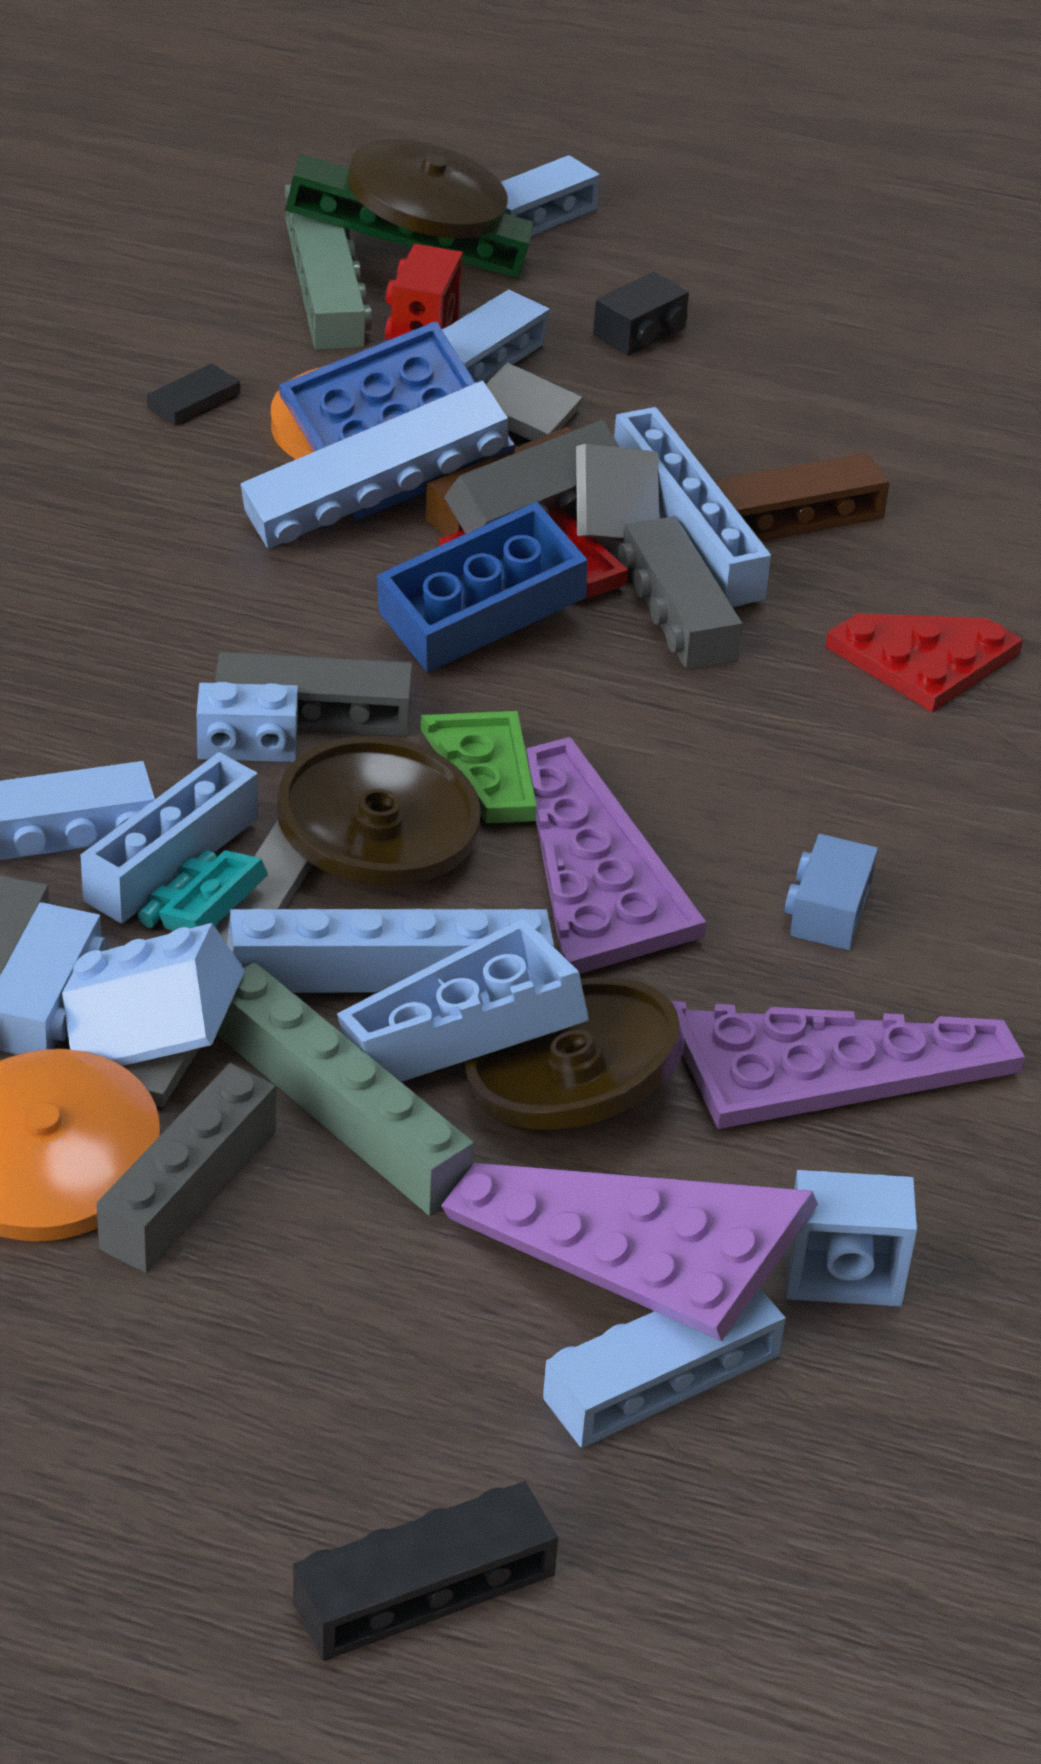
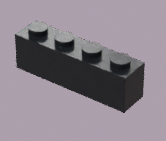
M526 1481L506 1488H493L473 1500L447 1509H434L417 1520L391 1529L375 1530L361 1540L333 1550L324 1549L316 1551L305 1558V1560L294 1563L293 1603L322 1661L555 1576L558 1536Z

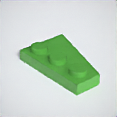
M518 711L421 715L420 730L437 754L446 758L460 769L473 785L479 798L481 817L485 823L536 821L537 805Z

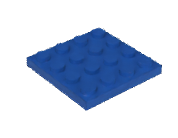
M435 321L279 384V390L282 400L313 452L471 386L475 384V381L439 324ZM508 435L509 446L502 448L494 455L483 456L462 465L456 471L488 458L515 451L512 439ZM451 473L441 474L421 483L415 489L392 495L381 500L373 507L362 508L351 513L354 521H358L427 492V483Z

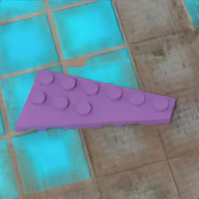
M567 737L526 748L537 805L536 824L560 954L581 974L705 937V919L572 738Z
M671 1001L677 1011L684 1037L682 1054L717 1129L1022 1072L1025 1059L1023 1052L1004 1020L939 1016L934 1024L905 1022L904 1014L889 1013L883 1014L882 1021L855 1019L853 1011L771 1007L765 1014L736 1013L735 1005L715 1004L714 1011L686 1010V1002Z
M473 1163L441 1206L447 1217L457 1223L723 1341L813 1213L818 1203L813 1191Z

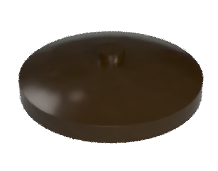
M384 139L367 143L354 152L347 173L350 190L366 208L395 225L430 236L463 239L491 233L502 223L508 204V196L504 186L484 166L456 151L422 141Z
M376 736L336 739L304 752L285 771L280 782L277 801V818L281 831L293 849L303 858L321 870L340 878L381 886H400L425 882L454 869L472 850L477 838L481 815L479 798L473 785L453 763L441 755L414 743Z
M611 977L581 979L589 1021L467 1060L465 1064L466 1074L473 1096L478 1105L493 1118L503 1123L526 1129H568L596 1123L618 1115L636 1106L656 1092L669 1079L679 1064L683 1053L684 1037L673 1003L657 989L634 980Z

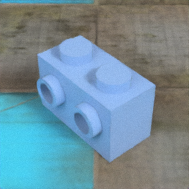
M228 682L199 683L196 713L197 759L209 760L218 752L233 760L293 762L296 759L298 685H279L275 683L231 684Z

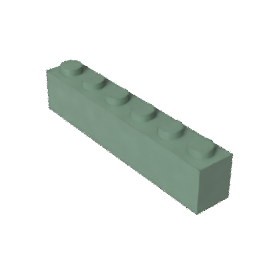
M285 185V206L291 185ZM285 211L286 226L314 349L364 347L365 330L372 329V315L370 305H366L365 284L360 283L359 261H355L354 241L350 240V230Z
M256 962L244 967V975L216 1035L430 1216L441 1209L443 1202L473 1164L474 1142Z

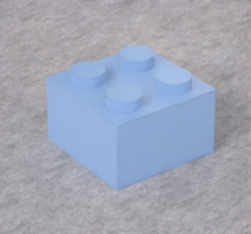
M797 1170L794 1189L813 1191L818 1205L785 1251L786 1299L902 1307L917 1232L913 1177Z

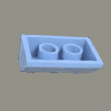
M212 923L190 929L186 927L178 928L170 934L147 940L135 939L124 946L105 951H90L76 961L73 967L74 971L62 992L70 1050L93 1053L110 1059L121 1066L210 1046L216 1037L245 970Z

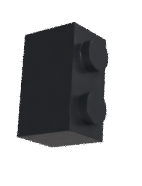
M656 272L649 273L596 299L593 335L626 355L635 353L686 327L689 291Z

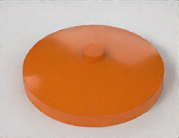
M69 1049L31 1051L0 1061L1 1237L32 1242L54 1241L79 1236L98 1228L96 1203L161 1135L159 1115L153 1098L144 1084L134 1074L103 1056Z

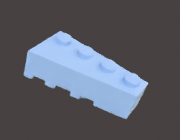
M524 918L337 1013L342 1034L400 1082L589 1021L579 971Z

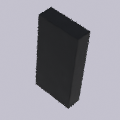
M211 363L148 393L147 407L172 424L177 425L239 395L240 381Z

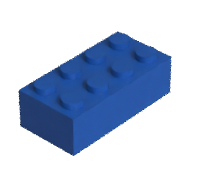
M536 501L378 574L379 614L424 670L429 673L586 598L587 559Z

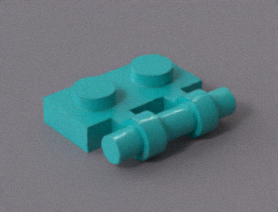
M205 850L198 858H189L177 869L178 876L171 883L155 889L147 897L148 904L138 912L137 916L140 922L148 928L154 927L160 920H162L165 929L173 931L182 927L190 929L210 923L216 928L219 921L230 912V909H233L239 902L245 900L252 890L268 876L262 858L224 850L217 857L212 851Z

